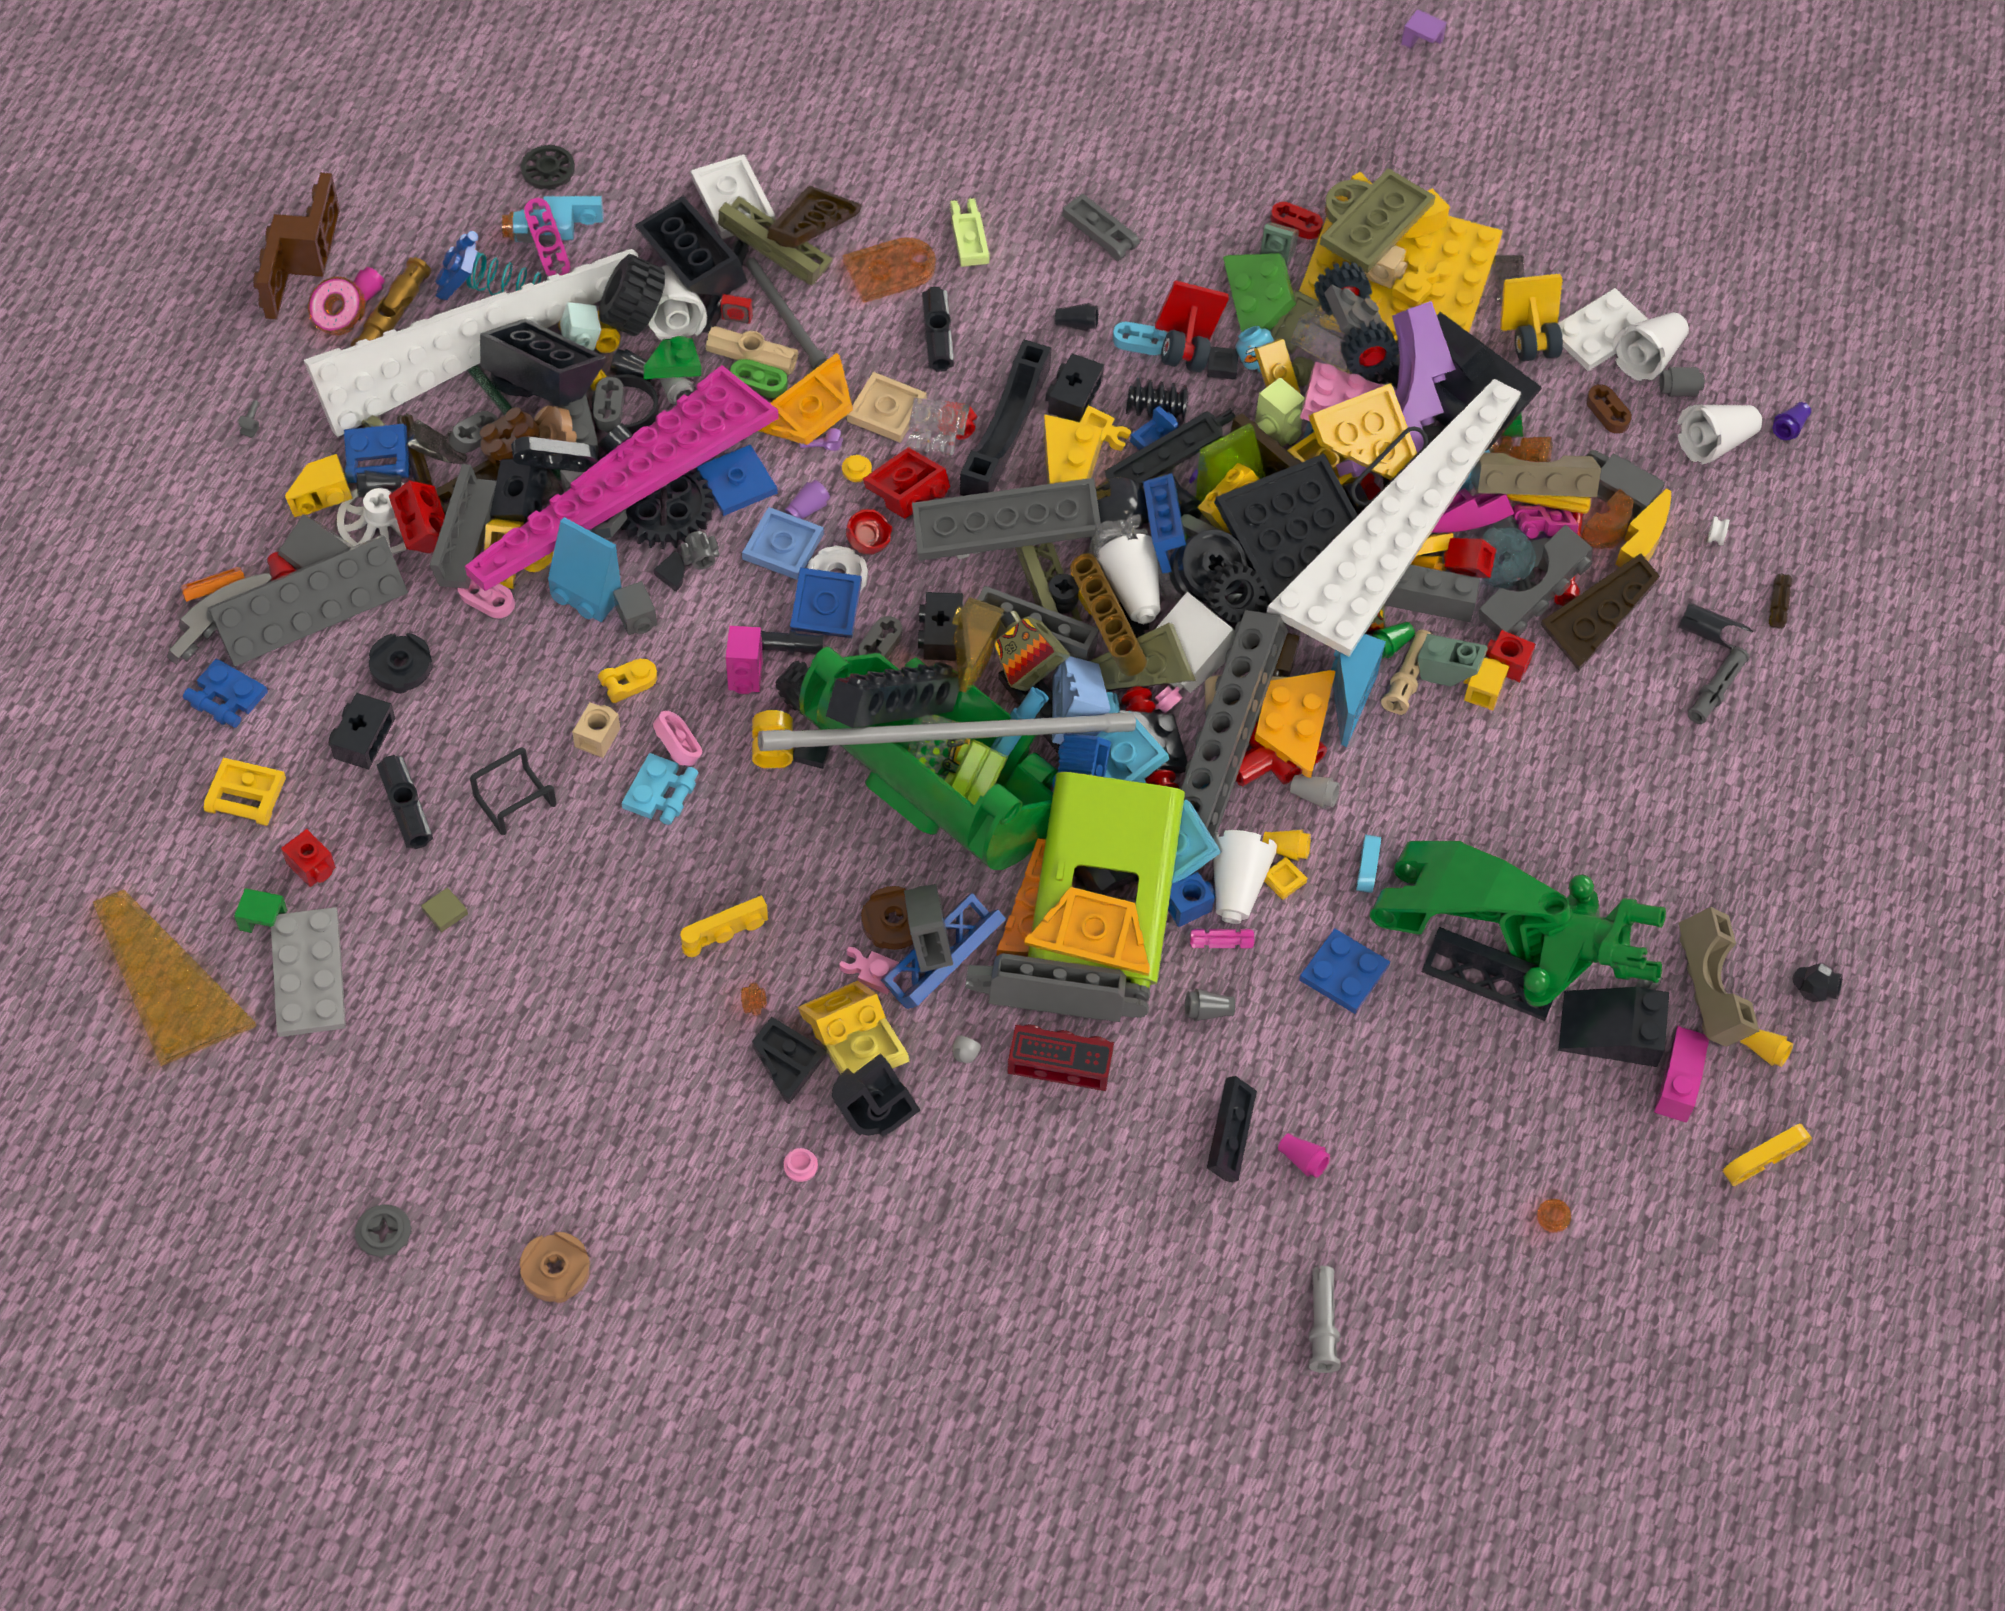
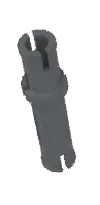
M1732 648L1730 654L1711 681L1700 689L1699 698L1687 713L1693 722L1697 724L1705 723L1713 709L1721 705L1724 700V693L1749 660V654L1743 648Z

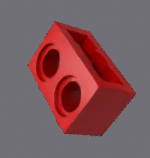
M408 481L388 496L406 549L430 554L435 550L445 515L435 486Z

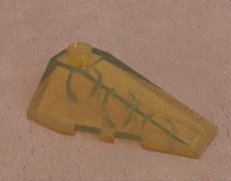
M971 597L968 598L964 607L958 606L952 624L957 625L954 643L960 691L965 693L978 680V677L983 675L989 664L1001 623L1000 619L1004 613L1003 608Z

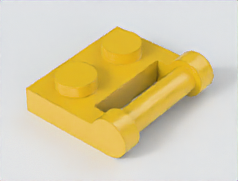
M223 757L205 798L204 811L216 814V811L256 820L257 824L268 826L272 810L286 780L284 771ZM223 793L261 801L258 808L221 799Z

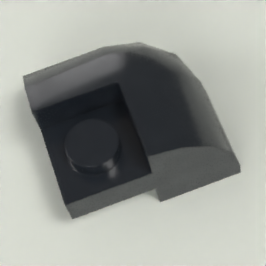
M1123 477L1109 478L1110 489L1096 491L1102 536L1090 537L1094 550L1121 536L1127 535V539H1131L1134 537L1133 531L1142 526L1143 523H1149L1144 488L1133 479Z
M881 1053L854 1074L847 1068L838 1076L832 1088V1098L849 1126L859 1136L861 1134L866 1136L880 1134L884 1137L921 1111L908 1089L900 1082L889 1062Z

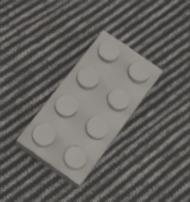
M337 907L278 914L274 926L271 927L278 1037L345 1029L346 1020Z

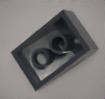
M1641 987L1564 991L1558 1051L1658 1067L1665 1052L1669 992Z

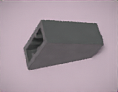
M937 885L918 886L914 889L905 890L910 933L921 972L952 966L953 960Z

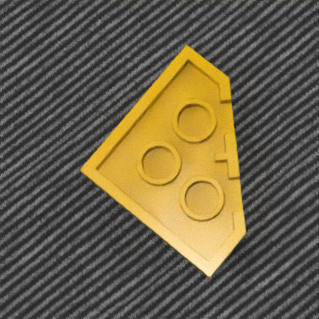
M1391 383L1308 415L1319 445L1365 468H1368L1408 428ZM1410 432L1371 471L1392 480L1417 454Z

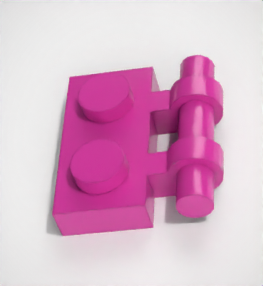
M1517 504L1513 507L1515 514L1512 516L1517 520L1522 534L1530 539L1536 538L1539 531H1544L1547 536L1552 538L1565 524L1578 534L1579 525L1570 511L1540 505L1523 506Z

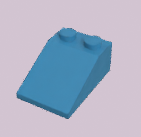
M564 517L560 521L548 576L551 597L560 605L568 604L576 608L578 613L586 619L594 618L602 622L615 606L613 591L621 588L616 545Z
M1366 634L1363 635L1350 657L1335 650V660L1331 670L1336 671L1333 692L1341 745L1345 747L1348 746L1378 676L1386 641Z

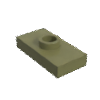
M1297 290L1293 294L1296 305L1279 319L1270 332L1274 341L1284 339L1287 351L1290 354L1295 352L1321 308L1319 301Z

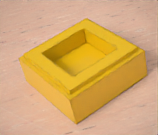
M1285 857L1269 869L1264 882L1284 900L1306 884L1308 878Z

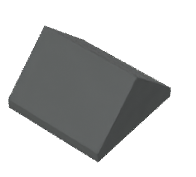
M303 514L279 549L278 555L297 569H301L354 546L323 524Z

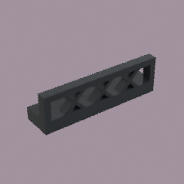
M1438 928L1431 950L1422 968V973L1543 1021L1546 1020L1553 1003L1552 1001L1545 1005L1542 1010L1532 1007L1525 999L1524 990L1520 989V987L1524 988L1526 972L1531 968L1539 967L1538 965L1447 929ZM1436 952L1449 958L1454 968L1442 971L1432 967ZM1470 968L1480 970L1485 980L1472 983L1466 980L1462 971ZM1502 980L1510 982L1515 993L1506 996L1497 992L1493 983Z

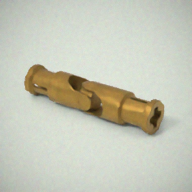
M417 257L408 259L406 269L402 275H397L392 282L387 297L382 298L363 325L364 330L358 338L353 339L351 347L356 346L358 341L364 339L370 341L382 337L384 332L394 329L404 313V308L418 294L421 282L431 274V268L425 261Z

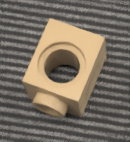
M1394 245L1368 273L1365 272L1367 279L1391 288L1396 278L1401 279L1407 267V263L1404 262L1406 249Z
M590 702L572 731L575 747L604 758L621 729L619 714L606 705L599 706ZM596 727H603L602 729L594 730Z

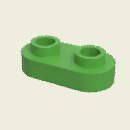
M749 359L738 360L730 368L731 373L760 396L777 398L787 391V375L779 368ZM742 376H749L750 378L745 379Z

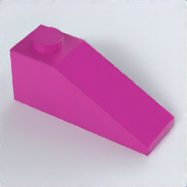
M1677 1026L1654 1113L1687 1123L1695 1107L1703 1076L1709 1039L1705 1034Z

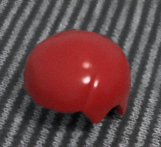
M862 509L853 514L847 523L846 538L851 547L861 554L874 555L879 553L891 541L892 526L887 522L884 515L875 510Z

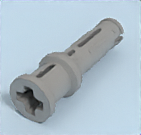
M1320 1266V1273L1318 1267L1312 1269L1314 1327L1309 1332V1341L1312 1343V1358L1309 1360V1368L1318 1373H1332L1338 1371L1341 1367V1361L1337 1358V1343L1340 1341V1333L1335 1328L1334 1315L1335 1270L1329 1266Z

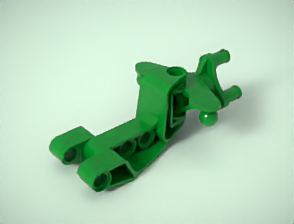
M1461 841L1407 842L1395 864L1394 873L1403 882L1414 885L1404 886V888L1382 889L1370 911L1371 920L1379 927L1413 934H1422L1429 919L1441 913L1498 923L1511 955L1539 966L1531 968L1524 976L1525 999L1533 1006H1545L1551 1003L1593 963L1599 962L1601 965L1610 966L1613 969L1615 978L1623 980L1636 978L1658 983L1662 974V963L1659 961H1649L1647 957H1642V955H1647V948L1630 946L1631 928L1634 923L1662 928L1666 917V909L1663 906L1639 904L1635 899L1623 898L1606 918L1600 917L1599 899L1594 891V883L1590 877L1584 874L1574 876L1569 881L1568 890L1570 895L1566 898L1561 893L1509 862Z

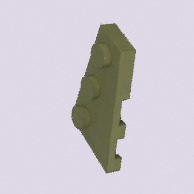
M1167 623L1137 638L1147 660L1146 667L1137 675H1124L1110 652L1090 661L1099 664L1106 691L1136 686L1145 687L1196 681L1173 623Z

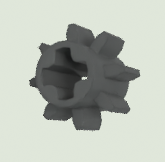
M703 531L690 533L685 538V543L680 545L685 565L692 563L693 567L698 570L711 567L715 562V557L720 556L715 536L708 538L707 534Z

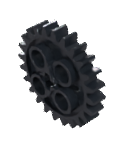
M690 470L667 484L666 525H661L662 488L626 508L627 520L620 528L621 530L627 529L628 538L637 536V544L639 545L648 540L649 548H652L656 542L660 543L662 549H665L667 542H671L673 547L677 548L678 540H682L685 543V538L690 533L699 531V529H707V521L712 520V510H714L712 489H708L707 480H701L700 472L691 475Z

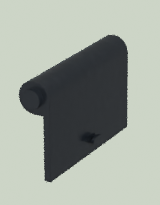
M1439 312L1437 318L1447 346L1449 345L1457 352L1474 338L1479 344L1483 345L1494 362L1473 381L1454 363L1455 370L1445 373L1446 380L1434 384L1444 412L1433 416V418L1447 427L1494 379L1521 392L1518 402L1485 450L1487 451L1540 392L1542 387L1445 314ZM1396 355L1398 358L1396 363L1391 362L1392 368L1387 369L1385 367L1383 369L1385 373L1382 375L1378 372L1381 378L1389 384L1391 383L1396 389L1399 380V355Z

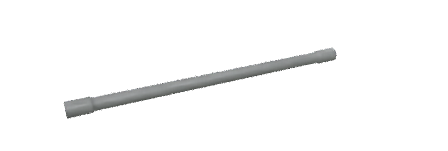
M1133 712L1106 713L1097 716L822 730L759 731L758 747L760 751L789 750L797 747L1101 731L1106 733L1131 732L1135 730L1136 718Z

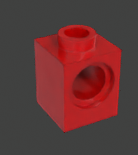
M1450 538L1448 549L1444 555V567L1456 574L1476 578H1491L1496 549L1484 539Z
M1501 630L1496 641L1493 639L1489 641L1485 657L1495 659L1501 664L1509 666L1506 677L1520 683L1532 659L1536 644Z

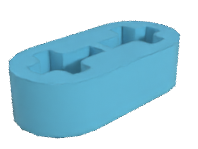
M1121 322L1113 330V343L1122 350L1159 355L1161 354L1167 333L1166 331L1155 329V326ZM1124 333L1130 334L1128 339L1122 338ZM1153 338L1158 339L1157 344L1151 343Z
M1366 834L1364 836L1356 886L1358 891L1373 892L1381 837Z

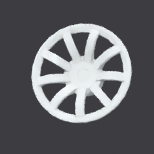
M376 488L369 491L363 499V507H356L350 504L358 496L357 489L351 492L353 499L342 502L339 507L337 528L341 538L352 546H357L371 540L376 528H379L380 534L385 536L389 548L390 541L387 527L391 526L402 537L388 496L391 492L387 489ZM346 511L362 515L353 524L344 525ZM367 524L366 532L358 543L347 533L361 529ZM403 542L400 545L391 547L392 555L405 551V543Z

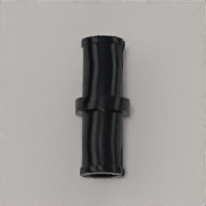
M761 630L762 650L786 651L788 655H794V652L818 653L823 649L824 635L796 634V630H789V633L765 632Z

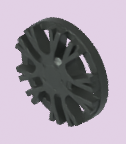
M543 145L530 150L523 157L521 171L525 181L536 189L556 190V187L570 182L575 172V164L572 155L566 149L556 145ZM546 152H556L554 156H546ZM531 160L536 162V165L530 166L527 163ZM570 163L569 168L561 167V165ZM537 176L541 177V178L539 179V181H537V180H535V179H533V178H534V177H537Z

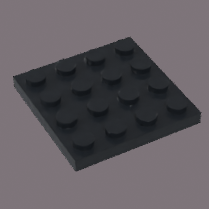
M1325 454L1217 496L1214 501L1232 537L1239 541L1243 548L1248 567L1256 571L1260 575L1258 578L1263 580L1265 585L1260 588L1265 590L1264 597L1268 605L1358 516Z

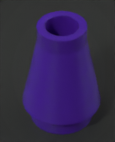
M1798 402L1792 408L1778 414L1773 421L1772 428L1774 434L1781 440L1797 438L1807 418L1811 415L1810 406L1805 402Z

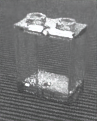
M1320 305L1299 318L1290 343L1341 371L1352 374L1340 350L1342 349L1340 346L1341 341H1345L1344 336L1346 334L1341 332L1333 314L1331 316L1327 315Z

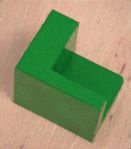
M245 888L234 918L239 931L252 933L255 924L272 927L278 914H286L288 910L283 896Z

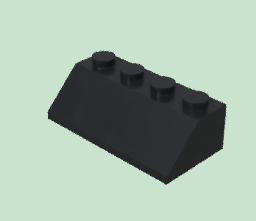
M684 195L635 224L638 232L690 292L722 297L723 294L727 295L748 282L738 257Z
M526 318L480 333V367L558 407H565L570 405L571 402L582 399L605 364V356Z

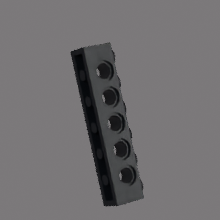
M935 662L932 666L919 664L917 668L885 669L881 673L868 671L867 675L850 674V677L835 680L826 717L856 728L953 712L963 676L953 672L952 666L941 662Z

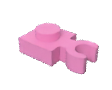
M848 947L847 955L853 957L856 961L852 964L841 961L839 964L840 970L846 974L859 973V982L888 995L889 989L882 983L881 979L898 962L873 951L867 959L862 956L858 949Z

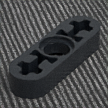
M520 437L511 444L513 460L520 465L586 472L597 463L595 448L589 444L536 437Z

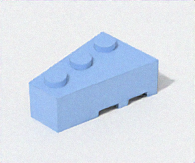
M1070 656L1056 668L1053 674L1052 718L1097 716L1109 713L1110 705L1098 663ZM1082 732L1067 734L1097 736L1101 732ZM1065 733L1052 734V742L1061 744L1064 741L1063 736Z

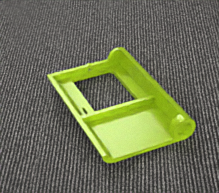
M1059 772L1056 774L1032 932L1050 909L1054 908L1060 901V898L1072 887L1074 869L1077 866L1134 873L1139 877L1135 905L1150 972L1149 976L1031 946H1029L1028 957L1121 970L1126 975L1127 981L1146 986L1149 989L1150 985L1157 984L1185 797L1184 791L1168 786L1073 772Z

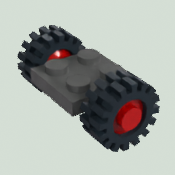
M1343 262L1342 267H1339L1338 263L1333 264V270L1326 268L1324 270L1326 275L1320 274L1318 276L1319 282L1315 281L1314 286L1316 289L1314 290L1323 311L1329 316L1333 314L1341 332L1346 334L1344 336L1345 341H1341L1340 345L1344 361L1352 374H1359L1364 378L1366 374L1370 378L1375 377V372H1379L1382 375L1385 373L1383 370L1385 367L1390 369L1393 367L1391 362L1396 363L1398 359L1396 355H1399L1398 345L1390 328L1382 321L1378 312V305L1369 296L1372 294V289L1361 266L1358 267L1353 262L1350 266L1348 262Z

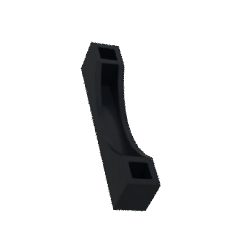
M1026 339L1023 340L1013 361L996 412L982 439L971 450L960 473V495L966 496L994 492L1050 371L1051 347Z

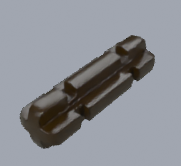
M1779 573L1774 580V591L1770 609L1771 615L1769 617V625L1771 627L1782 629L1787 623V611L1789 610L1791 594L1790 587L1792 586V577L1790 575Z

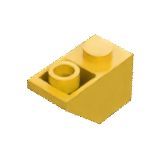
M337 454L307 463L285 494L294 518L353 499Z

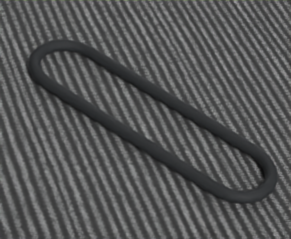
M1416 426L1405 429L1353 482L1350 490L1351 498L1358 506L1367 507L1428 446V436L1425 431ZM1410 431L1419 432L1424 440L1422 449L1371 501L1366 503L1359 501L1355 495L1357 484Z

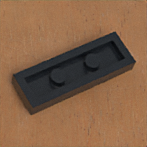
M1237 1076L1225 1079L1206 1167L1226 1182H1236L1239 1180L1257 1094L1254 1088Z

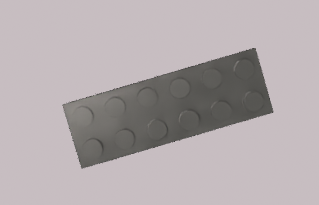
M1094 478L912 503L919 561L1102 536Z
M381 535L210 606L208 610L230 660L235 667L405 595L408 591L384 535Z

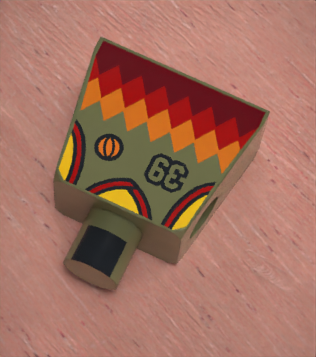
M1010 611L1001 617L1000 622L1006 632L995 640L994 646L1010 687L1027 691L1070 657L1069 652L1040 620L1028 616L1021 620L1016 611Z

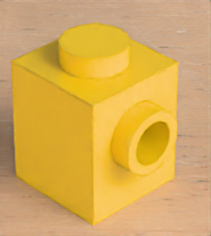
M1484 658L1478 674L1465 679L1463 682L1468 685L1464 701L1494 710L1509 666L1501 664L1495 659Z

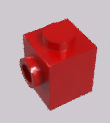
M305 829L281 848L286 864L309 887H312L317 882L322 883L326 881L336 868L331 852L308 829Z

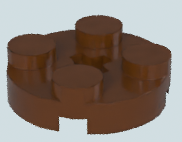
M514 407L494 423L487 424L480 430L479 434L482 437L480 443L481 450L488 460L497 464L495 460L513 459L512 442L520 437H534L535 434L538 437L540 433L539 426L529 413L522 412L519 407Z
M888 886L878 889L870 895V900L862 908V929L866 937L877 948L898 950L913 945L904 894L906 888ZM895 912L897 917H903L898 923L887 921L889 913Z

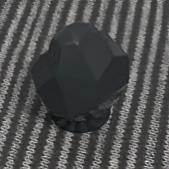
M1818 963L1810 967L1798 968L1793 974L1792 981L1800 990L1802 996L1809 1001L1822 1002L1829 998L1838 1000L1843 974L1835 973L1834 969L1824 963Z

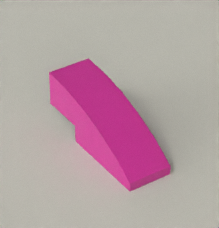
M1464 488L1458 491L1432 533L1460 532L1476 529L1498 522L1515 513L1506 494L1478 493L1472 496Z

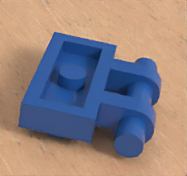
M469 231L467 234L461 235L456 242V246L451 247L445 253V259L442 261L445 268L440 270L435 282L439 285L436 297L448 300L471 275L478 252L475 250L476 241L478 240V234L475 231Z
M216 658L196 680L198 686L203 688V690L196 692L191 688H187L183 694V699L190 702L191 707L199 712L204 710L213 715L214 720L220 724L225 725L227 723L236 728L241 722V717L235 714V712L240 709L249 714L268 693L265 685ZM217 696L226 701V703L219 705L212 700Z

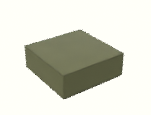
M448 887L421 905L422 911L441 933L468 915L467 909Z

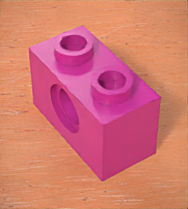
M729 626L726 649L728 690H734L739 694L760 692L763 666L761 627Z

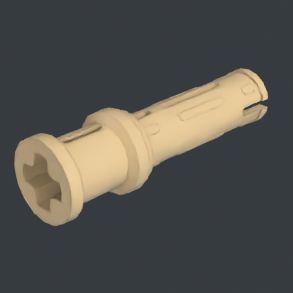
M1418 630L1415 633L1400 671L1391 677L1390 690L1381 700V705L1385 710L1398 715H1403L1408 711L1409 698L1418 688L1416 679L1420 670L1417 657L1427 634H1431L1429 631Z

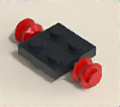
M1141 686L1132 687L1127 690L1121 699L1122 704L1127 706L1125 711H1119L1118 713L1133 712L1136 719L1169 756V760L1152 772L1145 779V782L1147 784L1179 789L1178 784L1173 783L1176 778L1175 774L1185 773L1188 761L1174 714L1152 713L1156 706L1150 700L1152 697L1151 690Z

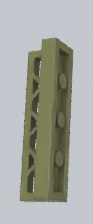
M738 196L732 205L727 202L719 209L718 225L807 284L813 286L832 264L831 257L808 242L797 246V249L780 246L776 241L768 239L769 230L763 226L770 227L775 220ZM741 208L747 213H749L750 218L742 212H740L738 209ZM814 257L822 263L819 265L810 258Z
M1053 542L1041 544L1039 548L1033 545L1015 547L1035 604L1058 613L1047 584L1054 577V571L1057 575L1064 574ZM1039 556L1052 561L1053 565L1048 572L1042 570L1038 560ZM1076 607L1071 611L1072 617L1070 618L1082 622Z

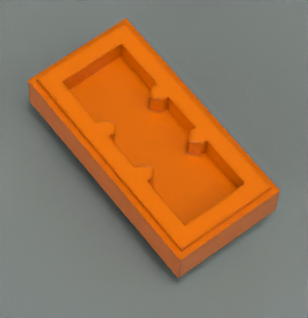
M235 567L181 585L182 587L180 588L187 602L205 595L208 596L226 585L244 579L245 576L241 568Z

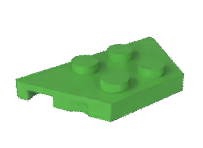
M1280 253L1226 255L1223 257L1241 333L1254 326H1259L1260 329L1267 328L1270 331L1278 323L1279 319L1296 305L1284 258Z

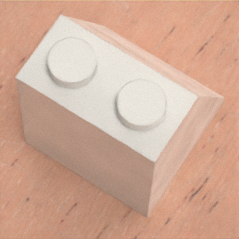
M1186 592L1156 628L1167 623H1173L1196 681L1172 683L1170 685L1174 688L1178 686L1180 690L1184 688L1191 693L1225 663L1226 653L1228 649L1232 648L1235 640V630L1189 592Z

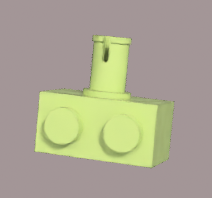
M1281 377L1259 393L1255 423L1272 439L1278 441L1282 447L1287 443L1292 445L1301 435L1302 418H1300L1305 397Z

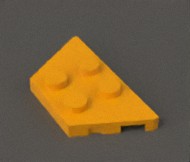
M834 354L772 401L770 404L778 409L779 419L758 431L808 445L853 411L839 354Z
M1334 670L1271 680L1261 709L1255 740L1265 748L1272 749L1276 756L1287 762L1290 760L1303 769L1302 774L1308 778L1312 777L1336 672Z
M1070 887L1060 898L1056 906L1050 909L1040 924L1025 938L1024 945L1149 976L1150 966L1134 902Z

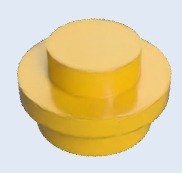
M862 455L849 456L842 463V474L852 482H862L863 478L872 472L871 462Z

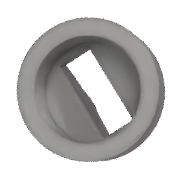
M958 1035L953 1044L952 1053L956 1061L970 1063L978 1056L981 1045L968 1037Z

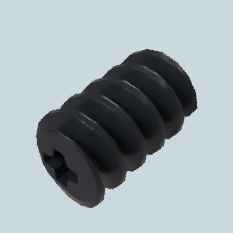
M1137 377L1133 385L1129 387L1126 414H1129L1132 407H1135L1136 415L1141 416L1146 408L1148 418H1152L1154 409L1160 406L1165 412H1170L1176 420L1179 414H1182L1183 422L1185 423L1189 398L1187 385L1184 384L1180 392H1177L1175 383H1171L1167 391L1165 390L1164 382L1160 381L1156 389H1154L1151 379H1148L1145 386L1142 387L1140 378Z

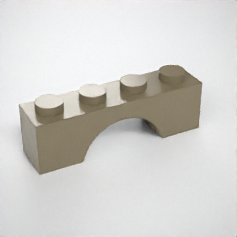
M1484 452L1471 471L1470 481L1477 493L1597 497L1601 467L1593 456L1563 455L1561 459L1552 462H1530L1510 457L1504 453Z
M1709 907L1679 922L1680 942L1686 951L1689 963L1687 970L1694 982L1696 990L1695 1001L1701 1010L1703 1018L1702 1029L1706 1037L1728 1047L1759 1032L1752 1002L1736 994H1727L1722 984L1721 971L1724 960L1736 945L1729 915Z

